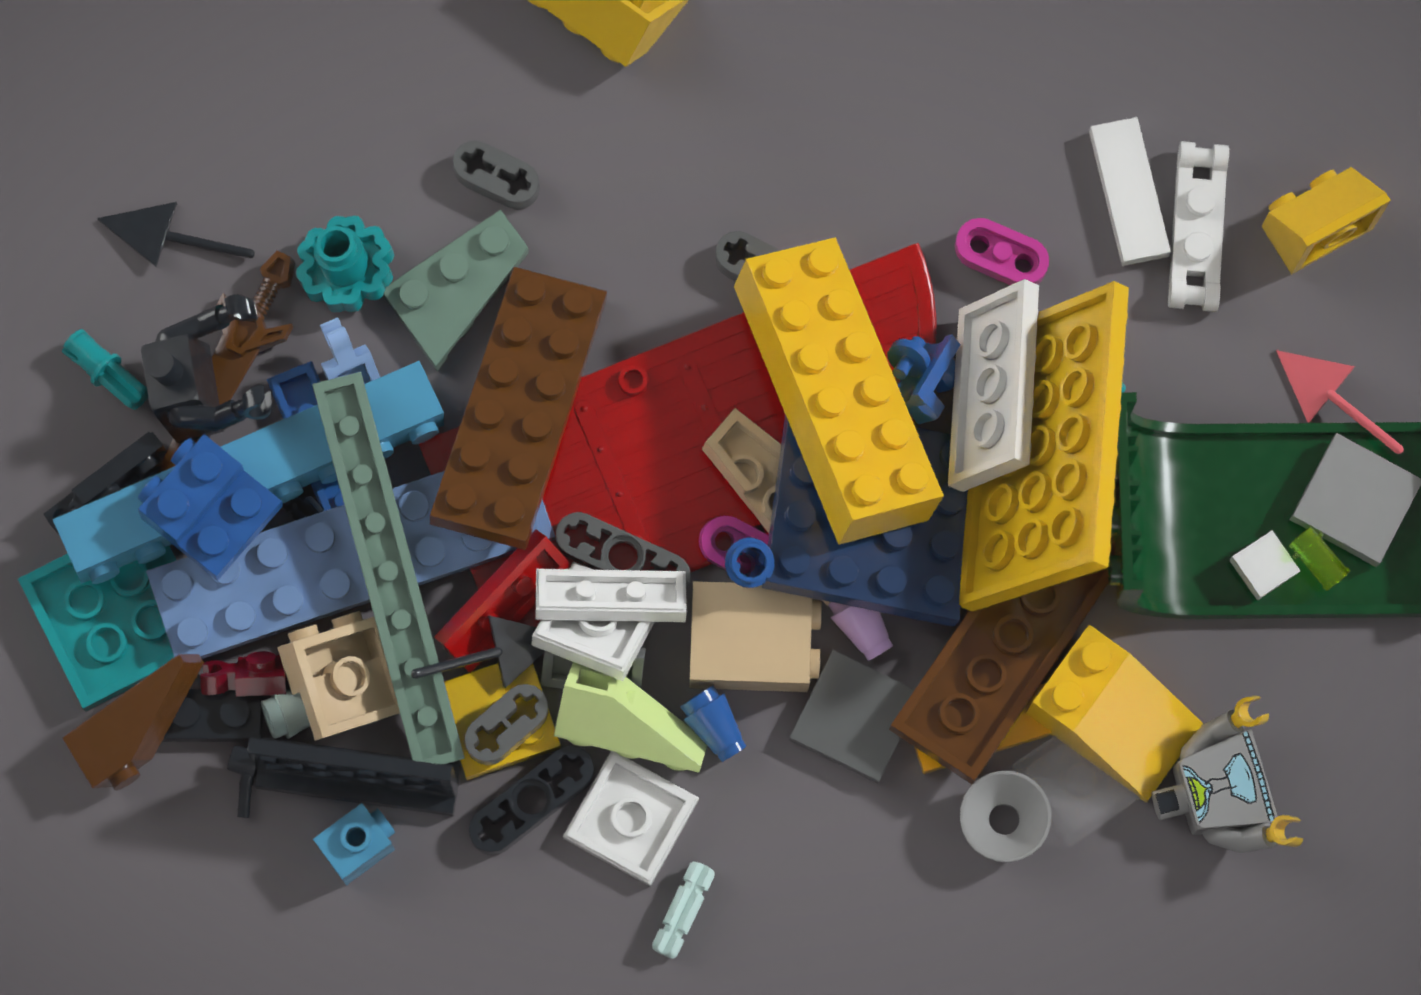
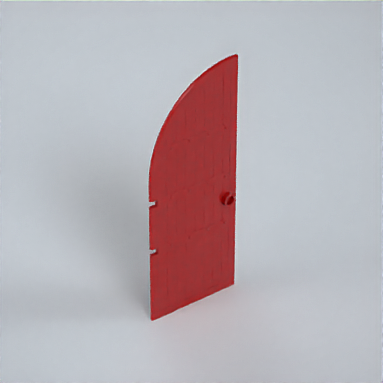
M919 243L912 244L850 269L852 278L891 371H893L894 367L890 364L887 353L894 341L898 339L911 340L914 336H918L926 343L936 344L935 298L926 260ZM744 312L581 378L542 498L555 534V540L551 542L558 550L556 530L559 522L568 514L582 512L680 556L688 564L691 573L712 564L703 556L699 547L700 532L710 520L721 516H731L754 528L762 525L702 450L705 442L735 408L777 442L782 443L785 412ZM459 427L418 444L431 475L445 471ZM579 524L576 530L567 528L565 534L570 537L569 546L577 549L581 542L596 547L591 557L596 560L601 559L602 547L610 535L601 533L600 542H597L586 535L587 526ZM762 525L765 534L769 535L768 531ZM720 532L715 538L717 548L722 551L730 548L731 538L727 533ZM620 543L611 548L608 558L611 565L616 569L628 570L636 564L638 556L636 550L631 545ZM646 553L645 563L641 571L655 569L650 566L655 556ZM562 554V555L570 562V564L572 565V563H573L574 560H572V559L566 557L564 554ZM511 555L470 568L478 590ZM668 565L665 571H676L677 568L673 565ZM536 604L518 623L534 627L538 626L541 620H536Z

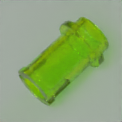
M1310 526L1288 546L1294 551L1291 557L1294 560L1299 557L1327 591L1342 580L1351 570L1340 561L1322 540L1324 533L1322 531L1316 533Z

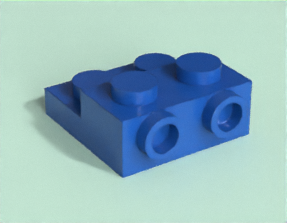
M203 434L196 443L189 438L176 450L171 459V462L176 466L164 480L155 476L144 486L138 496V500L143 503L138 508V511L143 521L218 581L282 508L283 503L245 472L241 463Z

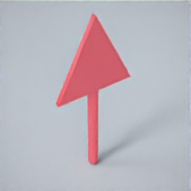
M1276 350L1308 423L1312 421L1325 403L1330 400L1396 454L1403 452L1404 448L1401 444L1335 392L1355 366Z

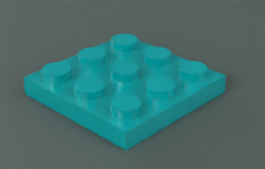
M170 546L165 547L166 553L151 562L139 564L135 560L119 567L120 573L117 576L99 584H92L91 580L81 584L68 553L18 578L85 712L128 691L174 658L146 572L147 570L177 561Z

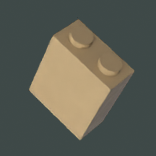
M693 581L689 688L707 689L714 685L716 689L808 692L810 678L819 679L820 649H811V630H820L821 600H812V598L763 589L762 585L746 588L736 583Z

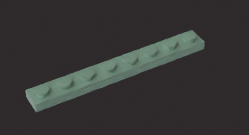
M357 372L312 384L412 760L446 764L464 759L442 672L414 679L411 676L413 669L435 664L439 661L362 373Z

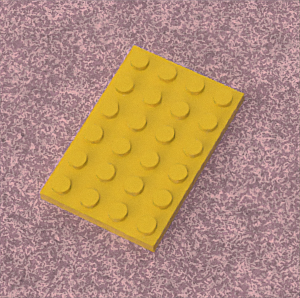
M1113 281L1039 311L1036 335L1030 465L968 490L959 606L962 608L976 611L1108 567L1111 550L1110 538L1114 505L1115 470L1118 455L1117 443L1121 411L1120 402L1129 287Z

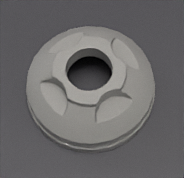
M998 771L979 778L969 788L960 808V824L968 844L977 853L996 862L1010 863L1031 856L1041 847L1051 827L1052 812L1045 792L1034 780L1015 771ZM1001 805L1013 808L1019 818L1017 829L1006 835L995 832L989 824L990 812L995 807Z

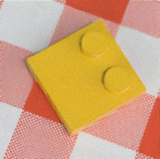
M498 663L444 681L464 754V759L460 761L467 780L561 748L558 737L554 736L555 727L550 712H548L547 719L541 728L497 764H479L470 757L466 749L465 735L468 727L509 690L518 685L529 684L536 686L542 691L533 663L506 688H503ZM521 697L516 699L517 711L508 719L510 724L512 725L523 715L529 717L530 720L535 718L537 715L534 706L538 701L534 698L528 702L524 701ZM501 725L492 734H487L484 730L478 732L479 745L476 749L479 752L485 748L490 749L492 753L497 751L499 747L496 739L506 730L504 726Z

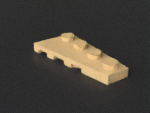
M735 408L705 442L702 450L769 533L781 444ZM823 601L826 606L830 604L828 601Z

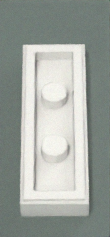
M1138 117L1091 126L1089 134L1122 266L1169 257L1171 250Z
M536 569V620L686 622V571Z

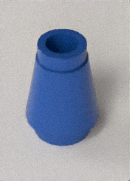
M740 539L727 551L725 557L727 574L739 586L746 588L758 587L766 582V577H771L774 570L773 553L768 545L759 539ZM740 555L748 557L751 562V568L746 574L739 571L741 565L737 562V558Z
M714 685L680 706L686 715L683 721L715 755L717 754L721 762L726 761L747 747L742 739L725 693L720 695Z

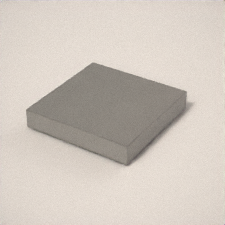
M1336 433L1289 520L1377 567L1381 563L1421 486V478Z

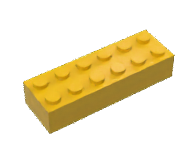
M836 237L746 259L734 284V289L838 545L928 521L944 495Z

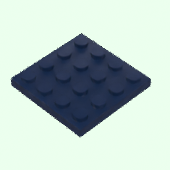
M785 414L768 538V547L773 553L775 564L771 577H766V582L762 584V588L955 627L960 619L961 610L959 596L968 490L962 492L948 486L951 434L915 427L944 495L928 521L838 545Z

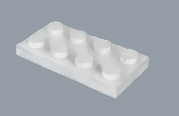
M1026 279L959 309L957 341L960 343V347L956 352L948 486L962 492L1030 465L1039 285Z

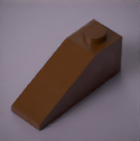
M178 654L62 737L92 788L113 787L116 791L130 785L141 776L138 769L153 759L204 664L199 654Z

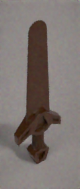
M277 250L260 267L264 279L262 280L263 283L260 284L261 287L256 292L257 296L253 298L258 320L231 321L227 328L222 329L223 334L212 355L219 404L232 399L258 352L286 342L294 327L291 323L267 328L264 322V316L267 315L266 311H269L268 307H271L273 299L276 298L275 294H278L277 290L291 286L296 263L292 257ZM224 292L216 305L225 306L224 299L226 295ZM200 438L193 439V441L196 443ZM174 439L172 440L164 456L163 464L159 467L156 474L176 466L171 462V459L184 442L177 443Z

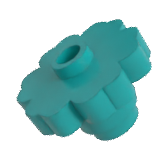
M343 216L332 217L326 229H311L308 231L305 240L298 246L297 252L302 264L297 268L296 276L308 298L313 302L324 300L331 312H356L361 309L364 298L368 300L380 299L385 289L393 281V274L388 264L392 262L395 255L389 241L380 227L370 226L366 228L359 216H348L346 218Z

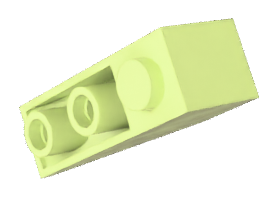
M573 662L563 689L554 732L555 737L567 739L577 746H595L615 751L625 758H643L663 763L673 770L700 772L707 745L687 724L627 677H625L624 681H620Z

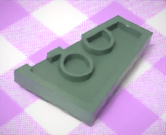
M499 210L393 281L385 289L383 297L436 371L446 361L447 355L459 339L467 334L473 326L474 320L490 299L498 294L511 277L513 268L518 267L529 254L528 246L504 213Z

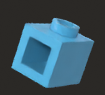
M361 803L313 838V840L347 886L395 850L388 838L396 832L379 809L370 814L363 803Z

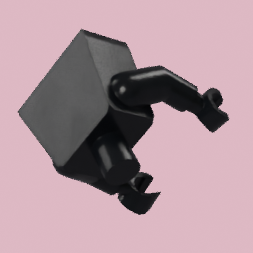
M239 294L227 296L224 299L225 306L216 305L197 315L166 327L157 334L155 342L141 347L151 410L177 443L185 442L189 438L192 440L201 438L203 434L209 436L224 432L225 429L244 421L246 417L249 419H264L270 415L272 411L271 391L269 390L264 394L263 385L252 387L245 392L240 400L234 401L231 399L219 404L210 346L198 339L227 328L233 320H258L255 302L252 298Z

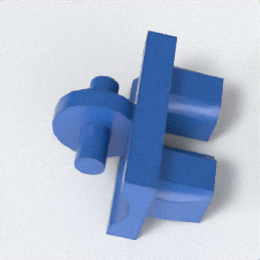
M953 334L945 336L944 340L939 344L926 343L918 336H914L911 340L898 339L893 342L887 353L888 360L894 367L892 373L896 377L895 380L910 416L917 424L936 420L945 406L934 393V390L940 393L951 390L954 387L956 362L953 360V357L960 347V343Z

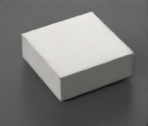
M1273 531L1250 544L1229 560L1257 600L1300 572V569Z

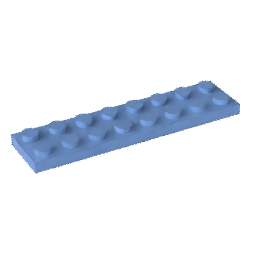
M445 471L392 488L418 586L513 554L517 549L516 547L430 525V513ZM542 499L532 532L537 529L550 541L555 540V534ZM344 505L259 533L218 581L189 557L146 571L174 657L178 654H199L204 659L370 602Z

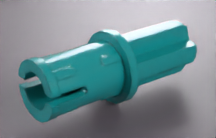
M84 329L77 330L66 340L62 353L79 365L91 377L90 382L95 387L103 385L124 405L133 410L141 407L147 400V387L121 365L122 359L118 354H110L88 335Z

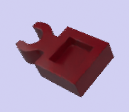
M253 652L246 657H238L237 663L212 660L205 661L202 665L203 673L200 674L201 693L205 695L221 694L228 690H235L236 696L284 695L287 692L288 680L280 655H275L272 652Z

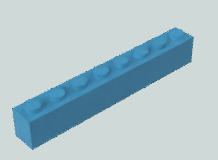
M420 361L364 384L384 459L394 453V447L410 440L412 444L423 443L435 437L439 433L438 428L444 426L443 409ZM318 405L221 446L223 450L243 465L245 472L278 497L282 503L295 499L303 493L302 487L321 480L322 484L337 480ZM174 467L53 519L81 584L91 580L92 584L105 582L120 573L119 567L135 560L139 564L148 563L166 553L165 547L172 545V543L141 519L138 508L143 503L138 500V496L153 477L158 476L164 480Z

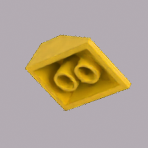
M1088 625L1026 712L1030 717L1049 729L1053 737L1145 803L1148 802L1152 796V791L1158 788L1180 757L1181 748L1203 724L1129 652L1091 625Z

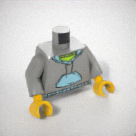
M1260 696L1242 698L1237 702L1235 710H1229L1203 724L1181 748V760L1173 767L1176 785L1152 791V801L1159 820L1185 814L1192 835H1203L1209 844L1237 853L1271 848L1276 843L1289 847H1297L1302 844L1303 838L1293 837L1287 839L1285 837L1286 826L1289 823H1297L1301 820L1294 816L1277 815L1252 729L1243 731L1244 726L1262 725L1269 719V714H1264L1254 720L1248 713L1250 703L1259 700Z

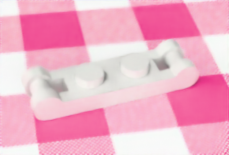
M1180 141L1177 157L1168 308L1184 309L1185 304L1202 306V311H1218L1221 290L1220 272L1226 177L1229 161L1228 145L1214 144L1212 149L1197 148L1195 142ZM1193 167L1210 168V180L1193 178ZM1186 276L1203 277V287L1187 285Z

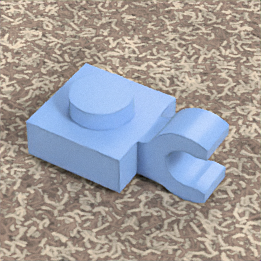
M338 317L320 325L334 357L321 363L327 380L357 372L362 373L364 384L380 378L368 347L362 345L353 349L344 326L342 327Z

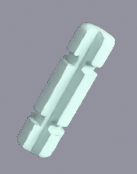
M693 861L690 863L683 878L685 884L684 886H679L663 920L665 927L664 929L659 928L653 941V949L657 953L674 959L677 957L684 942L682 936L683 934H688L704 900L702 893L703 891H708L713 881L714 871L710 867Z

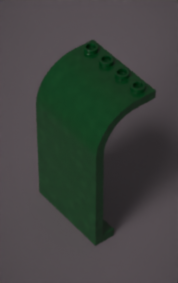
M1121 392L1117 443L1118 455L1111 536L1115 537V555H1109L1108 565L1109 586H1116L1117 604L1120 608L1146 616L1176 619L1421 617V486L1381 563L1377 567L1289 520L1336 433L1421 478V422H1373L1403 446V452L1396 454L1359 423L1184 424L1161 422L1134 414L1132 411L1137 403V392ZM1273 531L1300 569V572L1257 600L1229 560L1250 544Z

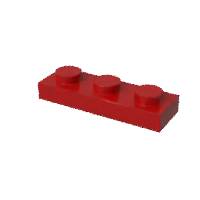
M535 529L531 533L526 550L517 548L434 638L453 658L494 648L488 615L519 622L536 604V569H569L571 567L570 562L544 534ZM480 662L462 667L471 673Z

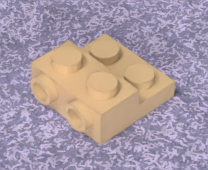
M360 611L333 619L334 629L319 633L317 625L288 633L290 643L277 647L292 695L300 693L315 740L400 713L375 618L371 617L363 620Z

